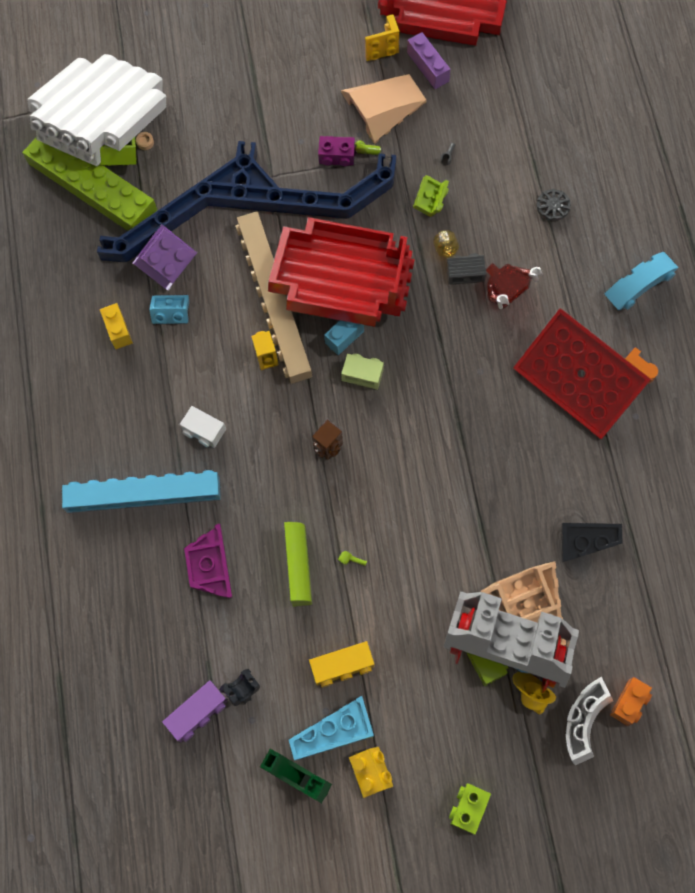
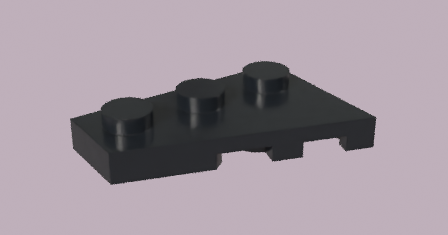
M562 523V563L623 544L622 524Z

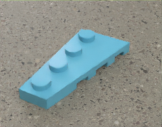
M360 696L335 713L289 739L294 761L374 737L363 697Z

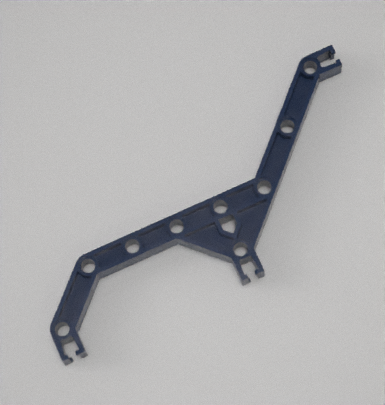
M238 141L235 158L122 236H100L99 241L102 247L98 246L97 253L103 261L128 262L142 251L161 224L172 232L208 206L347 219L354 216L393 187L396 155L391 154L390 167H382L386 155L379 153L377 170L346 192L332 193L279 188L256 162V142H251L250 154L247 155L245 154V142Z

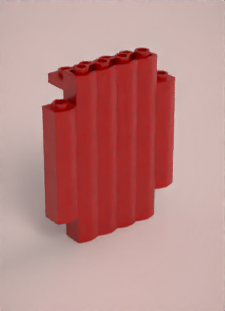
M379 0L378 9H380V15H394L400 33L418 35L422 32L425 37L476 46L479 32L500 35L507 0Z
M308 217L305 230L283 226L268 280V292L288 295L286 310L375 327L376 321L380 322L381 313L400 317L401 311L405 312L407 300H403V298L408 297L410 286H406V283L411 282L412 272H409V269L413 270L415 259L411 258L413 251L409 250L410 245H406L408 237L400 236L399 246L395 248L396 241H393L394 233Z

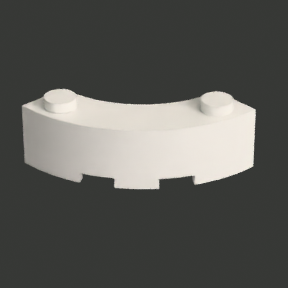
M602 677L593 681L581 692V695L572 705L567 718L566 743L571 760L575 765L594 757L590 744L592 724L598 713L605 706L613 702Z

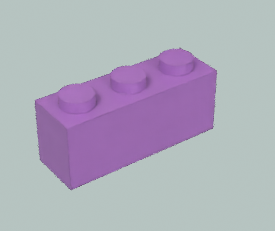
M421 32L410 38L407 43V53L433 88L437 89L448 83L450 80V68L425 35Z
M209 680L163 720L162 723L177 741L182 742L184 740V742H187L194 736V730L199 726L200 728L204 727L209 723L210 716L214 713H220L226 707L225 703L228 700Z

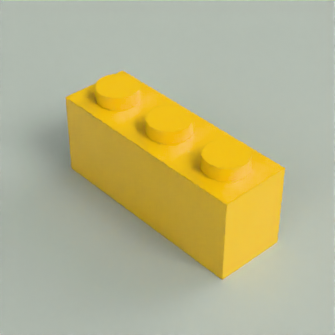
M367 641L309 660L316 685H321V687L330 686L337 679H341V681L353 678L352 674L360 672V675L372 672L371 668L375 667Z

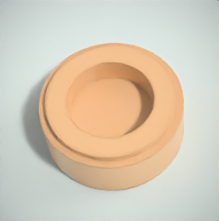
M141 132L136 137V144L141 150H149L153 147L154 140L150 133Z

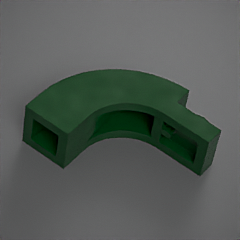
M269 749L260 765V768L321 804L332 786L328 781L272 749Z

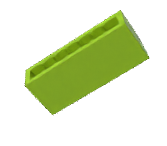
M284 522L292 606L312 605L306 527L303 523Z

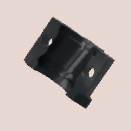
M245 669L235 681L229 684L224 683L219 690L228 697L234 706H238L242 702L246 705L248 701H251V696L260 689V685L251 675V671Z

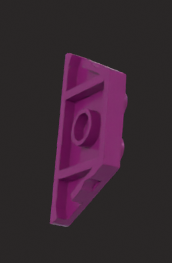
M217 524L214 526V529L207 534H203L196 542L184 548L189 584L193 589L231 599L233 596L221 525Z

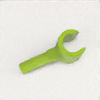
M348 551L342 552L338 558L345 565L348 564L349 560L364 566L367 561L352 556Z

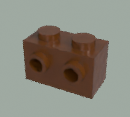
M326 420L312 436L314 452L320 458L325 457L329 460L331 457H335L341 450L340 447L343 444L342 431L329 420Z

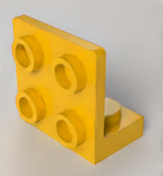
M394 15L387 16V24H384L385 32L365 37L366 61L377 60L381 57L399 53V29Z

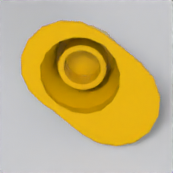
M516 672L513 675V683L521 691V702L528 709L533 710L537 714H542L548 704L555 701V693L549 688L544 693L540 692L542 682L534 675Z

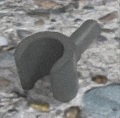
M451 143L448 151L441 155V162H443L444 158H448L447 165L451 163V154L455 147L454 143Z

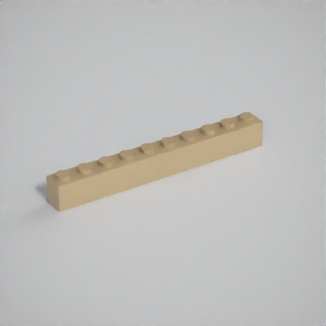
M258 211L237 217L238 225H235L238 236L242 235L243 237L241 245L243 251L247 250L248 255L245 257L248 266L253 268V271H251L253 282L257 281L258 287H256L258 297H262L264 301L261 303L264 314L268 313L269 316L266 319L269 330L273 329L274 335H272L274 345H278L280 351H277L280 362L284 361L285 367L282 368L284 376L290 379L291 384L312 378L311 368L292 312L286 310V295L268 292V280L274 258Z

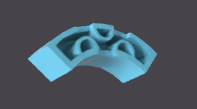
M665 252L652 256L650 258L652 261L642 262L631 270L633 274L618 280L605 293V296L618 310H628L635 304V300L647 290L660 282L669 281L675 276V271L679 267Z

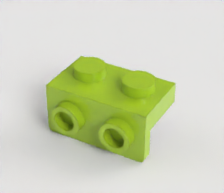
M425 175L413 208L430 217L439 213L444 205L442 203L443 198L449 190L447 188L449 181L445 180L440 183Z

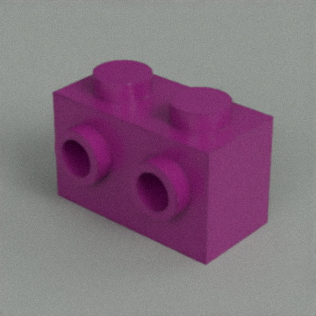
M319 137V164L327 166H354L355 137Z

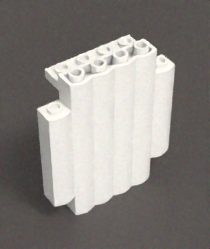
M104 54L93 64L86 59L77 58L28 98L29 112L33 113L30 115L31 129L36 131L38 141L98 166L101 163L100 148L104 144L120 151L166 108V95L162 92V78L155 73H147L140 67H133L126 61L117 60L108 54Z

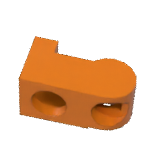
M635 347L625 359L651 378L649 383H652L658 374V368L656 365L642 359L639 356L641 351Z

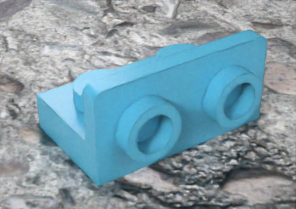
M189 295L152 296L149 309L152 323H188Z

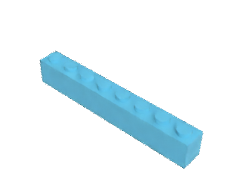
M206 470L200 474L186 472L184 475L177 476L176 474H165L164 477L148 475L142 479L137 477H128L126 480L113 478L107 479V482L90 480L88 483L83 484L70 482L68 485H62V508L67 513L221 500L220 478L218 473L212 470Z

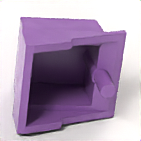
M161 224L133 261V264L166 290H169L197 252Z

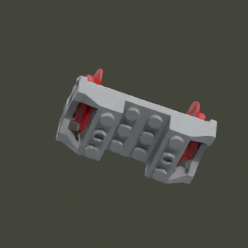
M460 592L443 646L447 649L451 647L450 654L455 655V664H458L461 652L465 651L543 677L541 693H544L548 686L554 688L557 682L559 686L566 687L572 672V659L579 630L572 628L562 618L545 612H541L538 622H534L500 611L499 607L502 598L484 592ZM462 606L470 608V612L468 614L463 612L459 620ZM474 610H476L470 631H468L474 614ZM561 638L568 640L566 646L561 645Z

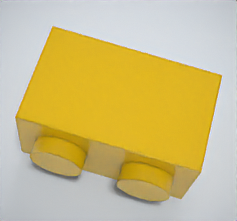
M115 303L100 309L114 348L119 349L133 344L118 304Z
M260 331L251 336L260 369L264 370L278 366L276 350L270 331Z

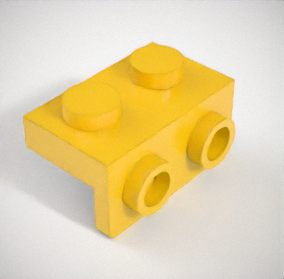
M379 747L370 748L349 757L363 798L393 787L392 776L387 770L384 755Z

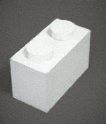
M193 406L190 407L180 423L182 433L185 436L199 439L198 442L206 447L210 445L215 448L226 431L223 422Z

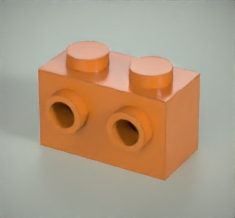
M635 677L629 679L610 716L627 726L637 723L642 716L640 710L643 704L647 705L652 697V694H650L652 687Z

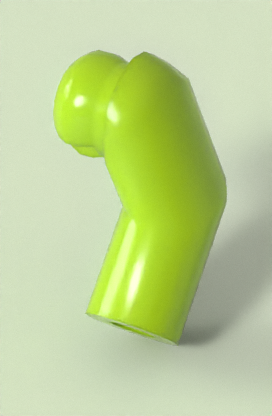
M363 141L355 143V150L360 154L379 155L381 151L380 146L365 145Z

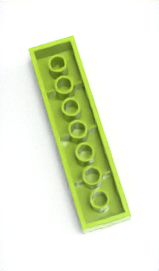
M37 137L22 152L29 165L127 231L157 211L154 199L103 165L95 166L38 141Z

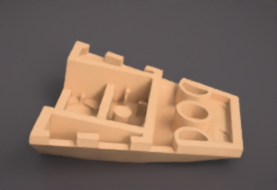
M410 74L341 90L348 104H354L366 123V132L374 144L379 141L380 137L387 135L396 124L399 125L407 115L410 116L426 103V98Z
M555 561L526 569L494 582L481 590V592L502 598L499 607L500 611L534 622H538L541 612L563 619L561 616V600L558 593L559 585L558 578H556ZM561 638V645H566L565 639Z

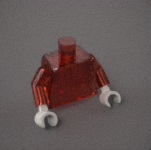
M492 263L486 269V272L491 276L488 279L487 285L488 298L491 302L497 304L499 309H504L529 289L532 278L533 281L537 282L539 280L538 275L543 276V273L539 267L524 269L506 264L499 269Z

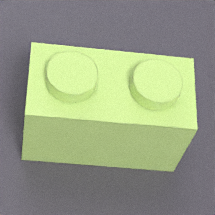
M347 354L341 373L342 381L378 390L384 370V362L376 358H363L359 354Z

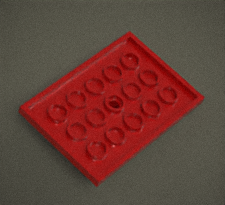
M559 308L513 367V369L600 439L604 438L651 381V378L561 308ZM582 370L585 372L584 377L581 375Z

